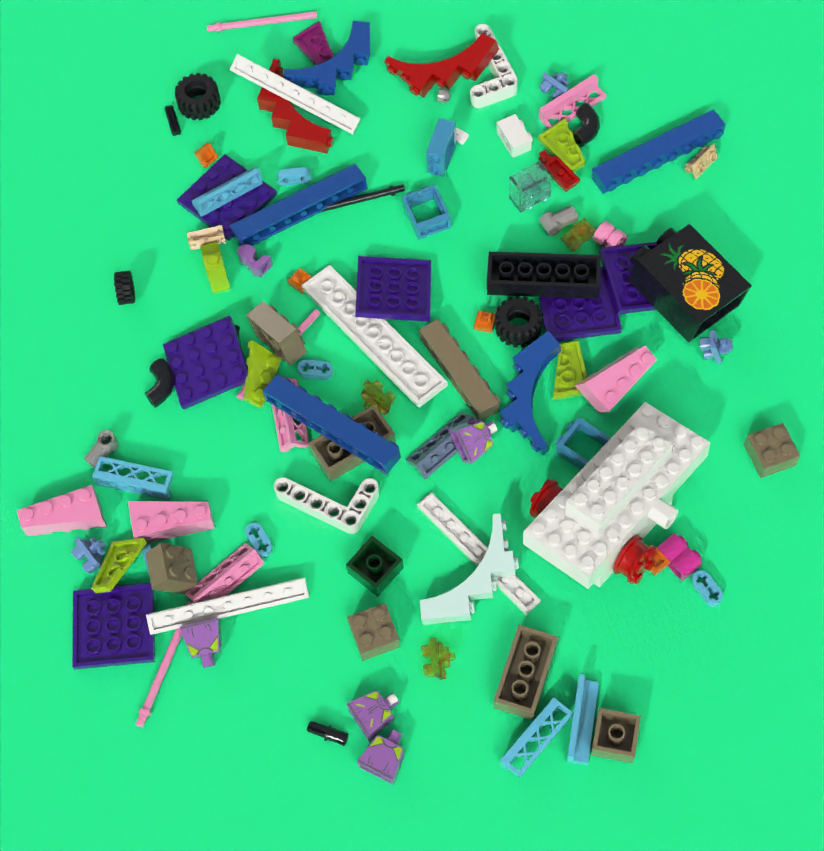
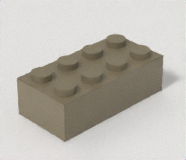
M375 405L352 417L355 422L363 423L373 433L378 432L388 442L396 443L395 433ZM323 435L308 443L310 453L330 482L365 462Z
M518 625L494 698L495 709L534 720L555 654L558 636Z

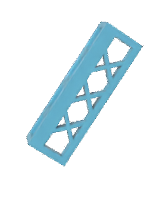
M251 168L192 200V204L202 217L262 185L261 173L258 168Z
M100 456L92 477L96 485L169 500L171 496L169 487L174 473L172 471ZM103 463L111 464L113 469L107 472L100 471ZM124 467L129 468L131 473L125 476L118 473ZM144 471L148 472L149 477L140 480L136 475ZM161 475L167 476L165 484L156 483L155 478Z
M579 674L567 762L588 765L599 682L585 680V675Z
M553 698L500 760V766L505 770L509 769L520 778L574 713L556 698ZM558 709L566 714L563 720L553 721V715ZM545 725H551L552 733L549 736L540 737L539 731ZM531 741H537V751L526 753L528 744ZM517 757H524L525 765L519 771L512 763Z

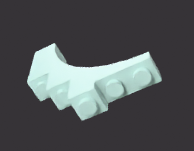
M501 513L493 514V530L490 544L476 570L463 583L451 591L437 597L420 600L423 625L472 620L471 613H475L474 602L470 600L494 598L493 591H497L496 579L492 578L516 576L515 569H519L518 557H514L513 551H509L508 539L503 537V532H507L506 520L501 519Z

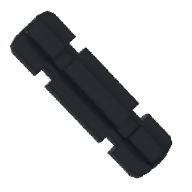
M172 105L166 106L164 109L173 136L180 135L181 130L174 107Z

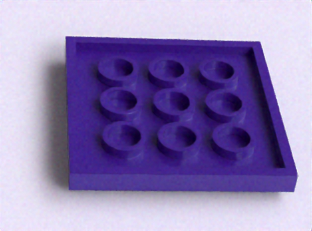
M225 154L177 199V202L209 227L222 225L225 239L230 241L233 236L229 225L262 210L277 195V192L262 181V185L201 217L193 206L192 200L248 171Z
M656 242L600 248L599 255H601V262L617 314L656 310L628 281L634 267L630 262L631 257L645 245L652 250L658 246Z
M358 256L355 317L430 322L431 260Z
M600 267L599 299L539 297L545 333L549 331L557 341L618 334L622 331L619 314H617L603 267Z
M227 316L163 344L168 364L174 373V385L183 410L245 384L246 377L248 376V366L231 316Z
M151 583L115 586L111 592L95 593L92 589L73 590L72 667L74 670L155 662V634L150 635L146 614L154 612V590L151 587Z

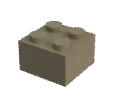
M784 423L749 434L746 437L744 446L760 478L797 465L800 454Z
M160 543L146 552L153 590L184 594L198 585L191 548Z
M386 603L347 617L362 661L400 648V641Z
M599 708L591 755L633 763L641 716Z

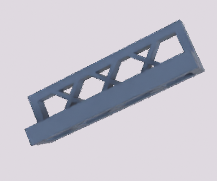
M460 412L405 460L408 464L416 467L422 478L427 479L458 452L448 429L475 418L472 415Z

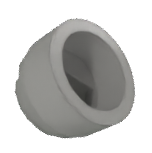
M440 88L437 102H448L450 92Z

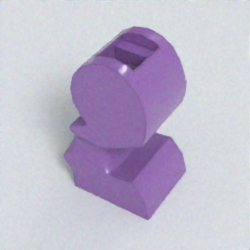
M244 244L238 248L237 253L241 264L247 265L248 270L252 272L253 276L261 278L273 266L270 256H261L257 260L256 249L253 246Z

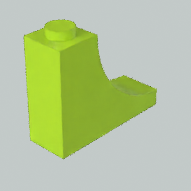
M218 241L201 245L202 258L213 294L230 290Z

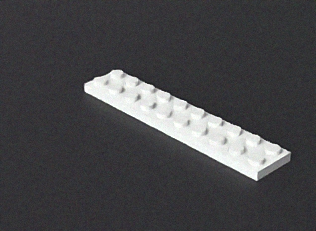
M330 265L301 285L303 291L418 408L448 386L447 381L385 319L355 317L356 290Z

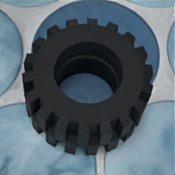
M196 73V75L189 74V77H183V81L180 80L178 86L175 87L178 108L186 118L189 119L191 117L192 120L199 119L200 121L203 118H210V115H214L215 111H218L221 104L217 84L213 81L212 77H208L206 74L200 75V73ZM198 95H203L200 98H193Z
M516 296V299L510 297L507 302L504 300L501 302V306L497 307L495 330L497 336H500V340L502 342L506 341V345L510 346L512 344L515 348H517V345H521L522 348L525 347V344L530 345L533 340L538 339L542 328V312L539 310L538 304L534 305L535 301L532 299L528 301L527 297H523V299L520 296ZM514 318H523L528 323L522 326H515L509 321Z

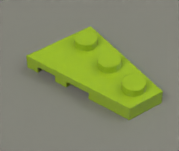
M566 118L538 136V141L552 155L558 156L573 172L585 166V159L573 138V133L568 127Z
M251 340L248 342L250 352L247 358L248 376L245 380L244 400L257 408H262L265 402L263 390L275 377L282 359Z
M579 341L560 344L561 352L558 355L553 400L582 395L575 387L577 383L587 378Z
M144 538L112 542L91 589L95 593L111 592L147 544V541Z

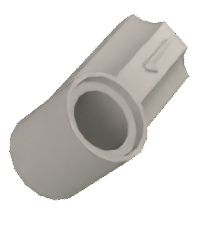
M569 206L556 213H545L541 216L539 222L549 236H554L563 227L578 221V215L575 208Z
M109 430L99 433L97 436L98 441L84 458L94 468L100 456L107 458L110 453L115 452L119 447L117 438ZM112 439L109 443L105 444L107 440Z

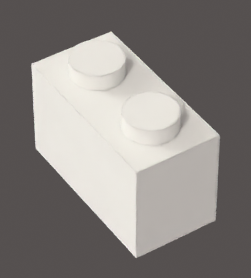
M516 114L497 122V134L512 158L531 150L533 138L529 132H526L523 121L519 120Z

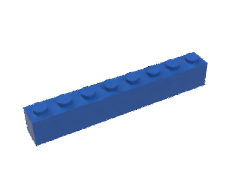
M713 109L593 168L592 180L602 194L608 191L611 192L618 186L628 184L632 179L644 176L647 172L658 169L663 164L669 161L672 162L677 157L688 154L699 146L703 147L708 142L719 139L724 133L725 123Z
M356 164L347 167L229 225L232 236L239 247L244 244L253 246L322 212L326 207L337 201L350 198L368 189L366 177Z
M276 375L263 390L267 402L386 475L401 458L399 447L396 443L388 442L378 432L373 433L363 423L355 422L348 414L340 413L333 405L325 404L318 396L310 395L303 387L295 386L286 377L282 378Z

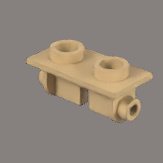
M715 144L704 146L696 155V159L693 158L685 165L684 170L687 173H693L695 180L718 158Z
M222 225L187 233L191 250L199 249L201 245L218 241V244L226 243Z

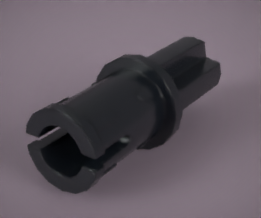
M310 721L307 727L308 732L323 737L324 741L329 740L345 746L349 733L332 728V725L327 727Z

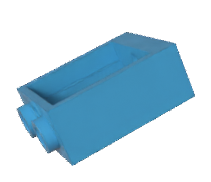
M439 118L426 151L427 173L435 176H445L457 144L456 122Z
M436 185L426 186L421 190L409 192L402 196L403 208L418 240L451 228V217ZM434 200L440 215L417 223L411 207Z
M579 417L575 422L572 421L566 430L567 433L564 436L561 435L555 445L557 455L582 470L589 461L566 446L576 432L581 430L602 445H605L611 437Z

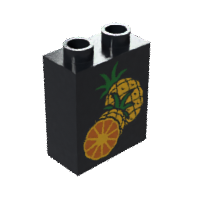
M690 224L678 232L673 228H669L656 241L658 246L650 250L645 245L630 259L634 267L628 281L688 343L739 307L752 286Z

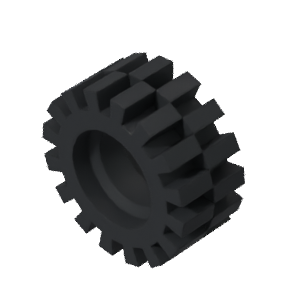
M131 271L115 272L114 286L119 305L135 303V288Z

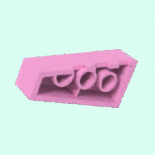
M646 346L633 348L614 362L604 366L582 382L577 383L575 387L598 413L609 412L654 364L657 358Z
M92 485L17 510L21 528L27 536L52 534L57 531L71 532V530L75 529L89 530L93 527L107 528L98 495Z
M128 501L134 539L144 538L147 543L215 529L212 510L208 502Z

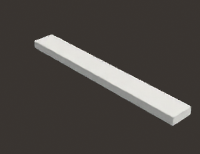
M239 54L236 55L230 68L231 71L351 134L355 133L361 118Z
M431 492L417 504V508L478 567L488 548ZM517 576L492 578L496 579V586L525 615L541 602Z
M299 578L146 614L150 635L213 618L220 619L309 598L305 578Z

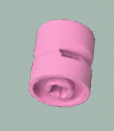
M604 221L594 233L593 240L600 246L605 245V248L624 246L628 236L619 229L615 230L616 227L608 221Z

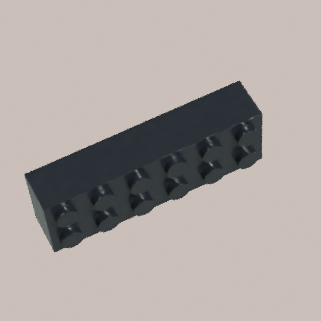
M489 251L487 295L599 299L601 255Z

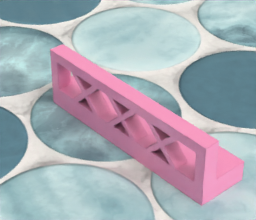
M593 74L539 109V120L547 129L553 127L548 122L550 119H559V123L565 118L567 122L576 118V111L579 106H575V103L578 101L589 102L593 107L606 99V94L598 87V78ZM594 91L599 95L597 98H589V94ZM564 110H572V114L569 116L562 115V112Z
M288 378L295 386L298 387L297 379ZM272 405L280 451L287 452L294 446L309 447L306 425L298 421L299 425H297L293 421L292 416ZM296 432L301 436L302 441L296 439Z
M244 543L198 582V585L184 594L193 603L226 596L265 563L254 548Z

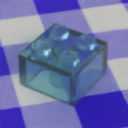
M540 161L509 177V198L520 213L531 209L539 202L546 201L551 196L552 176Z

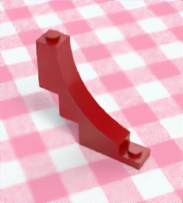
M273 59L269 70L283 77V67H281L280 60ZM263 87L261 88L257 98L259 109L273 112L271 116L273 127L287 130V145L328 153L329 147H332L334 143L331 129L308 121L294 109L290 101Z

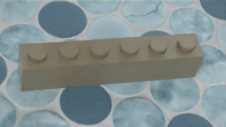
M437 319L419 329L420 340L477 420L483 421L499 412L500 400L495 393H491L485 379L482 380L479 376L477 367L470 364L466 352H462L459 349L457 340L449 335L447 326L441 324Z

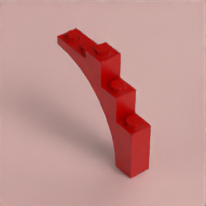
M482 33L464 51L439 62L412 64L396 60L390 56L384 62L387 71L392 75L400 76L408 84L409 91L413 95H419L424 98L435 83L441 88L445 87L450 90L460 75L466 79L470 78L476 81L498 52L499 47L496 40Z

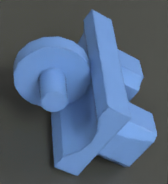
M544 72L542 75L543 81L539 89L543 93L548 94L553 88L555 90L551 95L553 100L567 92L569 89L565 86H568L570 82L567 81L568 75L565 72H562L560 75L555 73L554 78Z
M715 330L709 331L710 337L700 338L701 351L704 353L705 360L715 359L717 364L722 363L720 353L728 354L731 352L733 343L728 338L719 340Z
M78 537L74 541L77 546L71 553L77 560H82L86 556L88 560L82 564V568L85 572L92 574L101 567L104 561L101 556L105 554L103 551L105 543L103 540L96 541L94 538L90 541H82Z

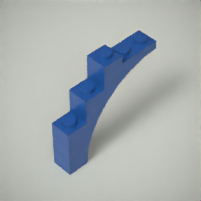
M353 21L347 43L333 58L309 68L284 69L283 78L300 87L317 88V94L334 95L336 79L351 80L353 64L368 65L370 57V22Z
M549 331L512 358L514 363L513 369L518 374L516 378L506 384L508 391L506 394L512 403L500 411V422L505 429L509 428L512 432L518 429V432L524 439L527 437L530 440L529 444L535 452L539 451L542 456L549 450L533 418V397L542 372L550 361L561 352L560 343Z

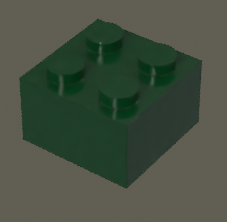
M373 536L346 564L348 574L377 597L404 568L403 559Z

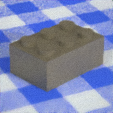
M262 301L246 314L257 337L288 365L291 366L307 352L304 346L305 341L298 334L300 333L298 327L294 323L290 324L283 314L279 315L274 306H269Z

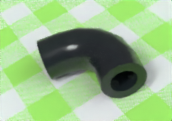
M589 103L583 104L576 111V116L583 124L579 129L573 131V138L579 147L590 143L597 136L600 129L599 116Z
M162 358L151 364L149 371L155 377L156 383L144 393L154 408L162 404L171 395L174 388V373L168 363Z

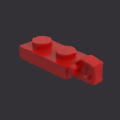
M545 150L539 153L538 159L541 162L542 168L565 192L580 182L578 176L558 156H550Z

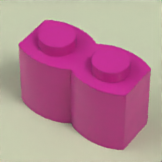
M674 533L657 547L671 561L668 567L681 581H684L701 567L702 558L696 550L692 551L687 547L688 543L682 536Z

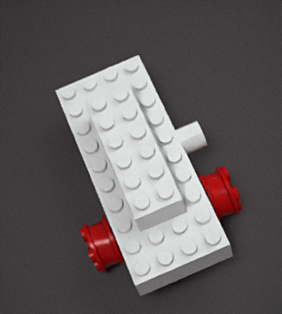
M645 402L564 489L558 485L556 480L548 479L541 490L532 495L529 513L530 516L536 519L523 531V544L587 589L593 584L600 588L613 572L615 574L621 573L627 577V581L630 584L635 583L637 585L643 578L645 571H650L654 566L655 560L653 558L657 553L654 545L648 546L642 542V539L656 524L664 529H668L675 521L679 511L672 506L673 494L706 459L710 442Z

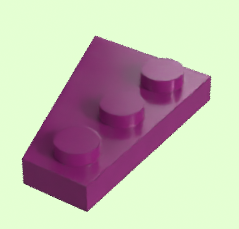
M320 21L292 38L293 43L315 66L334 57Z

